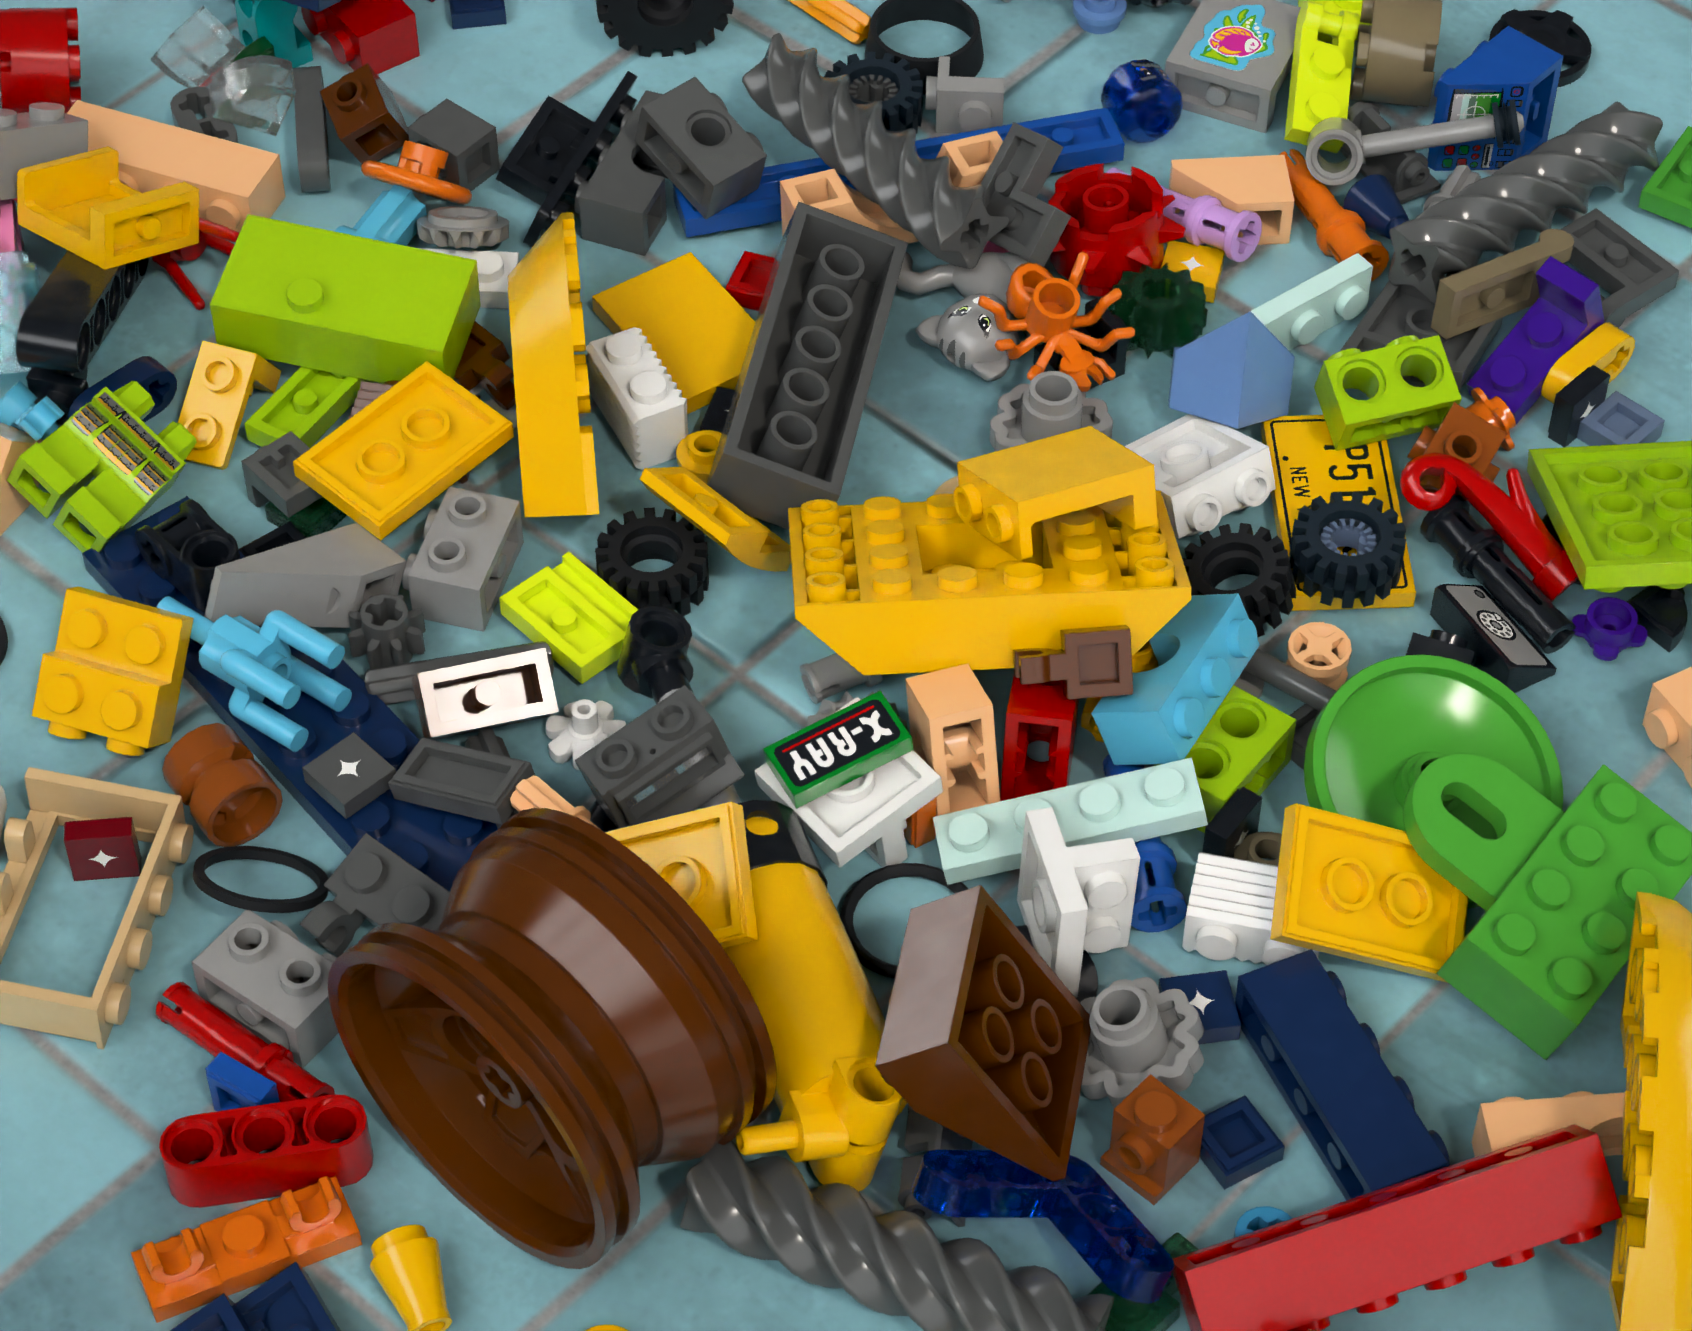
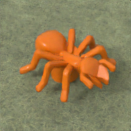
M1085 252L1078 254L1068 281L1054 278L1048 269L1038 263L1028 262L1015 268L1010 278L1006 299L1008 309L1019 320L1008 319L1005 308L1000 303L984 295L979 297L978 305L994 314L999 330L1002 332L1027 331L1031 335L1018 345L1015 344L1013 339L996 341L995 347L997 351H1006V355L1010 360L1020 358L1041 342L1046 343L1037 362L1031 366L1027 373V379L1030 381L1036 375L1045 371L1055 352L1062 356L1059 371L1070 375L1076 381L1081 392H1087L1092 384L1087 374L1099 385H1102L1104 376L1109 380H1114L1116 373L1104 359L1093 356L1089 351L1082 350L1079 343L1095 351L1104 352L1118 340L1135 336V329L1133 327L1116 328L1104 338L1099 339L1073 329L1096 324L1107 308L1122 296L1121 290L1115 288L1101 297L1090 312L1085 315L1076 316L1081 301L1077 288L1089 259L1088 254Z

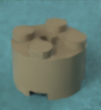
M1441 0L1362 1L1360 22L1370 23V25L1359 24L1355 66L1365 68L1354 67L1351 100L1429 107L1435 73L1433 70L1436 49L1439 43L1442 15Z

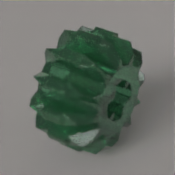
M1168 262L1161 269H1153L1142 264L1138 273L1123 271L1121 280L1112 288V290L1119 288L1122 296L1118 301L1110 305L1108 310L1112 315H1118L1124 321L1126 327H1133L1135 329V336L1130 338L1127 351L1141 348L1144 349L1148 359L1154 352H1163L1168 357L1173 358L1174 347H1183L1196 340L1199 335H1202L1203 328L1206 327L1208 309L1205 308L1206 295L1204 293V286L1202 283L1191 280L1190 270L1173 272L1170 270Z

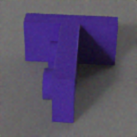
M1552 256L1536 272L1540 297L1467 383L1470 396H1472L1471 390L1479 387L1489 400L1495 396L1500 397L1511 410L1516 425L1541 396L1544 379L1554 363L1597 327L1605 323L1599 284Z

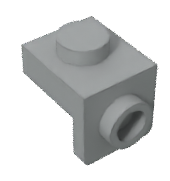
M939 56L938 76H927L925 110H936V133L957 134L1003 126L1005 78L950 76V56Z

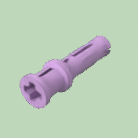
M1111 168L1106 172L1130 175L1118 168ZM1160 185L1163 189V196L1173 195L1175 198L1174 201L1163 209V215L1186 228L1184 237L1190 244L1195 246L1211 245L1223 250L1225 255L1235 262L1245 261L1255 251L1262 233V221L1257 213L1250 210H1243L1239 213L1223 207L1221 201L1216 197L1204 195L1194 199ZM1177 208L1180 209L1179 213H1175ZM1239 231L1243 233V237H1237Z

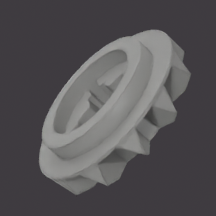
M473 206L440 207L430 210L428 215L417 219V234H419V238L424 242L436 244L438 247L450 246L456 249L461 247L476 249L478 246L492 247L509 238V221L498 216L495 210Z

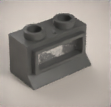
M686 685L574 760L597 802L618 829L694 811L745 776L731 755L714 719Z

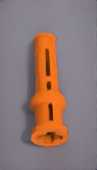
M1290 149L1289 154L1296 164L1291 161L1285 151L1281 152L1279 155H1285L1294 203L1317 230V246L1325 255L1334 257L1338 263L1359 253L1373 265L1371 282L1374 281L1387 267L1389 261L1387 249L1380 241L1371 240L1365 232V222L1357 212L1344 209L1326 185L1316 180L1310 174L1306 160L1298 150Z

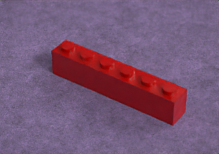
M1573 1124L1170 1259L1169 1261L1191 1331H1307V1329L1321 1331L1331 1324L1329 1316L1356 1308L1357 1312L1362 1314L1387 1309L1399 1302L1397 1293L1424 1285L1426 1290H1440L1452 1287L1467 1279L1465 1270L1492 1262L1494 1267H1508L1520 1264L1535 1256L1533 1247L1559 1239L1561 1244H1576L1593 1239L1603 1232L1601 1224L1622 1218V1213L1598 1134Z

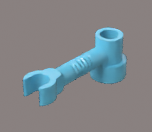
M21 381L17 382L0 399V423L28 433L36 442L39 439H46L57 430L59 426L55 422L65 413L47 395L35 404L34 402L38 397Z

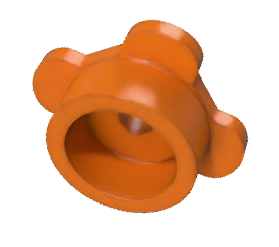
M1479 387L1471 390V395L1475 402L1465 409L1505 431L1507 435L1501 446L1506 451L1512 450L1515 445L1510 437L1509 430L1516 426V421L1511 410L1500 397L1495 396L1489 400Z

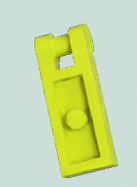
M1305 0L1302 4L1296 22L1284 140L1307 146L1309 134L1319 122L1331 117L1347 119L1354 41L1360 24L1359 14L1344 10L1339 15L1323 11L1322 4ZM1318 33L1332 36L1331 44L1318 41ZM1337 139L1328 140L1319 149L1337 154L1345 142Z

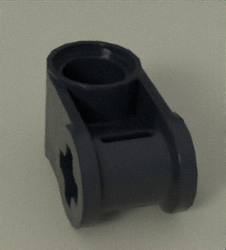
M188 499L181 503L177 514L157 526L151 528L144 525L135 532L138 548L151 569L161 578L167 579L197 609L203 612L206 611L215 567L241 559L235 538L211 519L203 507L193 499Z

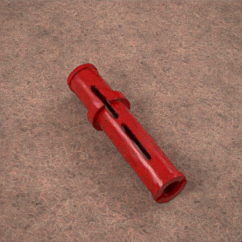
M177 982L162 994L177 1005L174 1010L164 1002L158 1001L155 1012L158 1019L174 1027L214 1057L223 1052L275 1082L280 1102L335 1095L332 1086L320 1081L297 1065L290 1050L281 1044L266 1043L195 993L186 983Z

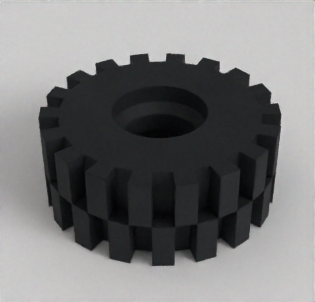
M596 0L599 22H604L605 33L610 39L618 35L620 47L629 51L636 44L641 56L651 57L652 50L657 49L661 50L662 57L673 56V49L680 47L683 48L685 55L695 52V42L701 40L706 46L714 41V28L723 32L728 24L727 14H732L734 2L733 0Z

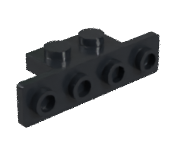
M627 71L595 122L548 95L503 163L496 177V180L541 205L523 243L533 247L543 231H546L561 213L568 212L570 205L564 203L563 200L567 194L575 199L580 184L584 180L588 181L593 170L586 166L587 162L591 159L598 163L602 149L606 145H611L615 137L614 133L608 131L610 126L613 124L620 128L625 113L628 110H633L637 99L630 96L629 93L638 76Z

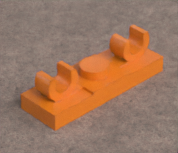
M325 1176L319 1178L318 1183L294 1192L291 1189L282 1193L281 1197L270 1201L268 1199L200 1224V1227L193 1230L189 1227L180 1230L181 1234L155 1244L153 1241L143 1245L142 1249L131 1252V1256L155 1321L158 1323L206 1305L223 1293L229 1296L266 1282L294 1262H297L303 1268L361 1246L362 1241L360 1231L336 1176L331 1178Z

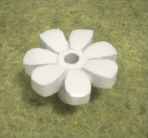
M582 699L564 706V716L551 715L546 722V735L549 739H552L548 744L549 755L554 762L561 764L569 761L573 756V767L579 770L574 760L627 724L623 720H613V706L605 701L594 703L591 700Z

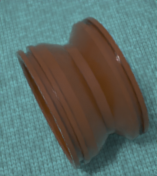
M548 808L522 810L508 819L497 831L482 840L473 850L469 861L461 867L455 876L439 931L405 923L391 922L381 924L363 936L356 945L342 953L333 962L329 971L328 997L332 1015L343 1045L366 1088L397 1133L439 1182L488 1226L523 1251L556 1266L568 1269L590 1267L608 1253L613 1245L621 1241L632 1231L637 1224L640 1214L638 1167L693 1160L702 1157L717 1144L726 1145L768 1108L776 1091V1061L772 1043L761 1013L737 968L705 923L687 902L634 852L594 825L561 811Z

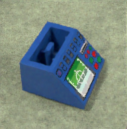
M1507 26L1490 41L1485 40L1475 48L1472 55L1456 68L1447 69L1439 78L1434 90L1437 102L1434 120L1431 124L1492 115V103L1498 102L1499 108L1503 107V102L1505 106H1510L1509 100L1515 99L1516 111L1523 115L1524 128L1520 132L1521 145L1515 146V141L1511 140L1510 146L1505 141L1503 142L1504 148H1498L1497 139L1494 137L1429 148L1427 158L1428 167L1435 171H1452L1458 165H1468L1470 170L1500 169L1505 164L1521 156L1529 155L1530 152L1546 142L1563 55Z

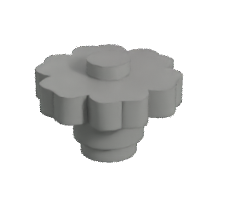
M1046 371L1036 375L1030 384H1018L1011 392L1002 395L998 399L997 415L990 420L989 441L995 452L1087 426H1092L1112 438L1113 419L1108 413L1107 404L1098 398H1086V392H1081L1076 381L1070 375L1060 371Z
M1142 977L1133 981L1122 979L1114 981L1097 997H1089L1080 1002L1090 1015L1089 1024L1091 1028L1081 1090L1086 1098L1097 1100L1108 1096L1113 1108H1115L1150 1074L1174 1092L1184 1091L1191 1085L1194 1074L1200 1070L1204 1063V1057L1198 1043L1203 1036L1204 1027L1198 1011L1189 1003L1186 994L1182 990L1169 989L1160 993L1158 985L1152 978Z

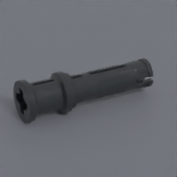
M1453 495L1443 507L1429 511L1422 521L1420 533L1429 542H1438L1454 559L1453 568L1461 576L1476 578L1518 624L1533 637L1545 653L1551 654L1556 652L1569 642L1575 633L1573 631L1576 629L1575 624L1547 599V596L1503 552L1504 544L1500 535L1494 529L1485 530L1469 513L1470 505L1461 495Z

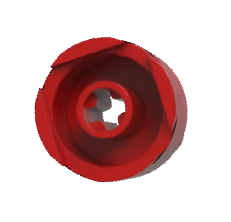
M77 7L0 9V83L3 109L24 113L29 112V105L32 103L48 102L64 105L65 113H67L77 100L81 101L80 86L70 87V82H79V79H81L79 45H68V41H78Z

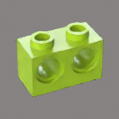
M1414 335L1403 336L1389 342L1383 348L1361 352L1357 348L1339 351L1323 361L1314 386L1335 451L1422 432L1425 426L1432 429L1438 428L1453 403L1455 402L1459 405L1462 400L1439 335L1418 339ZM1403 376L1417 377L1426 386H1412L1403 379ZM1345 389H1358L1365 393L1369 399H1354L1345 392Z
M1235 685L1232 686L1185 757V759L1192 757L1208 823L1237 789L1240 790L1242 787H1245L1260 796L1291 761L1296 719ZM1206 826L1199 827L1196 829L1205 834Z

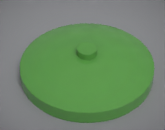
M1405 655L1393 657L1374 663L1348 679L1321 709L1309 734L1305 750L1304 780L1310 807L1406 831L1403 821V806L1408 790L1430 763L1446 755L1472 753L1493 759L1513 771L1561 810H1563V783L1554 748L1546 731L1529 707L1512 690L1488 673L1469 664L1441 656ZM1441 795L1444 807L1458 820L1485 839H1497L1496 831L1492 824L1479 813L1453 795ZM1468 897L1467 909L1480 907Z

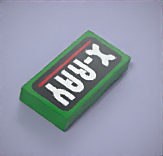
M881 691L763 748L766 763L796 809L914 750L912 736Z

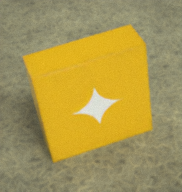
M1178 241L1168 242L1158 278L1157 294L1214 303L1224 264L1225 252L1215 247L1195 246Z

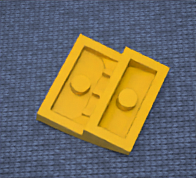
M685 467L644 468L640 480L650 492L739 561L760 570H788L791 563L790 545L754 517L742 512Z

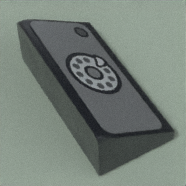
M1442 584L1435 588L1430 615L1444 631L1460 636L1468 641L1466 649L1475 651L1476 667L1496 678L1514 693L1555 675L1557 668L1482 585Z

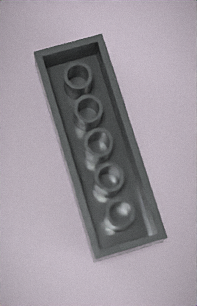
M799 201L775 256L707 481L708 486L745 514L788 530V508L801 507L803 503L816 499L832 500L837 503L840 497L908 245L905 241Z

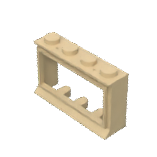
M28 767L24 780L30 811L26 820L10 817L4 830V843L8 862L4 871L0 872V964L59 825L64 826V823L69 821L132 817L137 840L153 843L91 997L0 980V1024L96 1042L97 1048L104 1050L113 1025H122L128 1014L131 1001L130 981L135 969L143 970L148 963L153 939L151 928L156 915L165 916L169 909L173 894L172 874L177 863L185 864L188 860L193 844V826L185 822L183 800L180 795Z

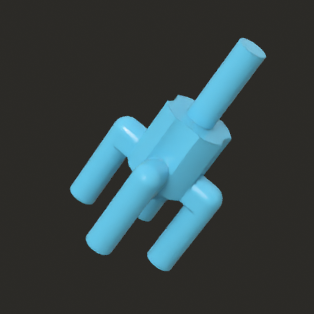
M170 596L164 597L156 607L194 618L190 638L202 645V648L199 650V662L202 668L235 687L228 703L231 714L293 752L299 751L305 745L308 739V730L262 703L265 697L285 709H290L297 703L301 691L336 712L342 711L351 700L352 692L349 688L292 656L289 647L290 645L329 669H334L341 663L344 657V646L284 611L274 610L268 613L260 628L240 615L232 618L225 614L213 622Z

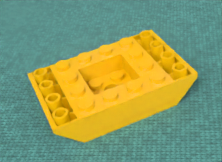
M1156 491L1157 524L1138 530L1132 529L1097 505L1035 522L1031 527L1033 557L1021 561L964 523L956 511L954 494H936L923 502L902 503L897 498L881 496L870 498L864 504L838 505L832 500L816 499L803 503L801 507L788 508L795 619L862 675L925 673L969 664L972 670L1014 668L1013 650L1044 648L1060 650V630L1126 625L1130 628L1131 653L1133 656L1191 600V584L1161 491Z

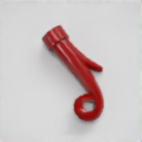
M1433 452L1419 455L1407 463L1401 473L1400 486L1402 494L1411 505L1425 511L1440 509L1449 502L1457 489L1500 535L1501 539L1534 577L1532 582L1551 602L1578 579L1565 549L1550 534L1534 509L1518 469L1510 468L1506 474L1509 497L1493 481L1470 464L1452 455ZM1424 475L1439 476L1440 490L1434 493L1425 491L1420 485V478Z

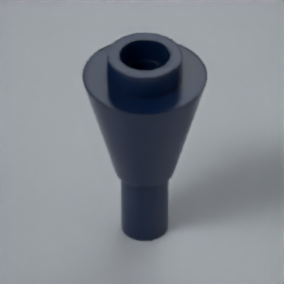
M1369 175L1356 182L1349 189L1343 203L1344 209L1359 214L1364 220L1367 230L1391 239L1389 234L1391 228L1409 221L1389 180L1383 175Z

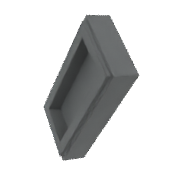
M422 737L388 782V785L396 800L503 825L515 809L511 806L510 797L516 790V785L522 779H528L536 775L531 762Z

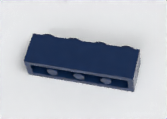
M1312 949L1238 976L1235 1004L1241 1022V1030L1346 1200L1450 1166L1448 1151L1442 1138L1436 1131H1428L1415 1111L1414 1100L1408 1085L1400 1076L1393 1077L1380 1057V1048L1374 1032L1366 1023L1359 1024L1347 1005L1346 993L1340 979L1333 971H1325Z

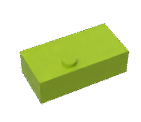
M250 214L246 216L210 302L216 342L219 345L256 353L267 360L379 383L391 380L401 381L426 361L454 379L481 306L477 260Z

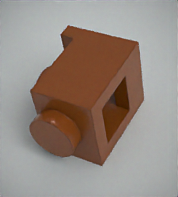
M1150 1074L1114 1108L1110 1148L1101 1156L1100 1165L1151 1204L1155 1205L1199 1162L1205 1114Z

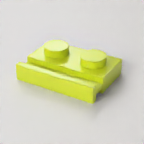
M570 552L562 556V563L553 569L549 566L544 567L499 597L501 615L531 641H544L548 643L553 660L581 684L619 659L632 614L638 611L635 606Z

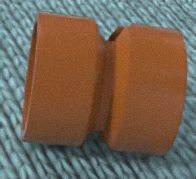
M220 723L202 725L178 740L165 757L162 768L164 780L175 795L182 796L183 803L189 806L193 819L207 838L216 846H238L258 837L272 824L280 812L283 802L281 790L265 769L254 760L252 752L229 725Z

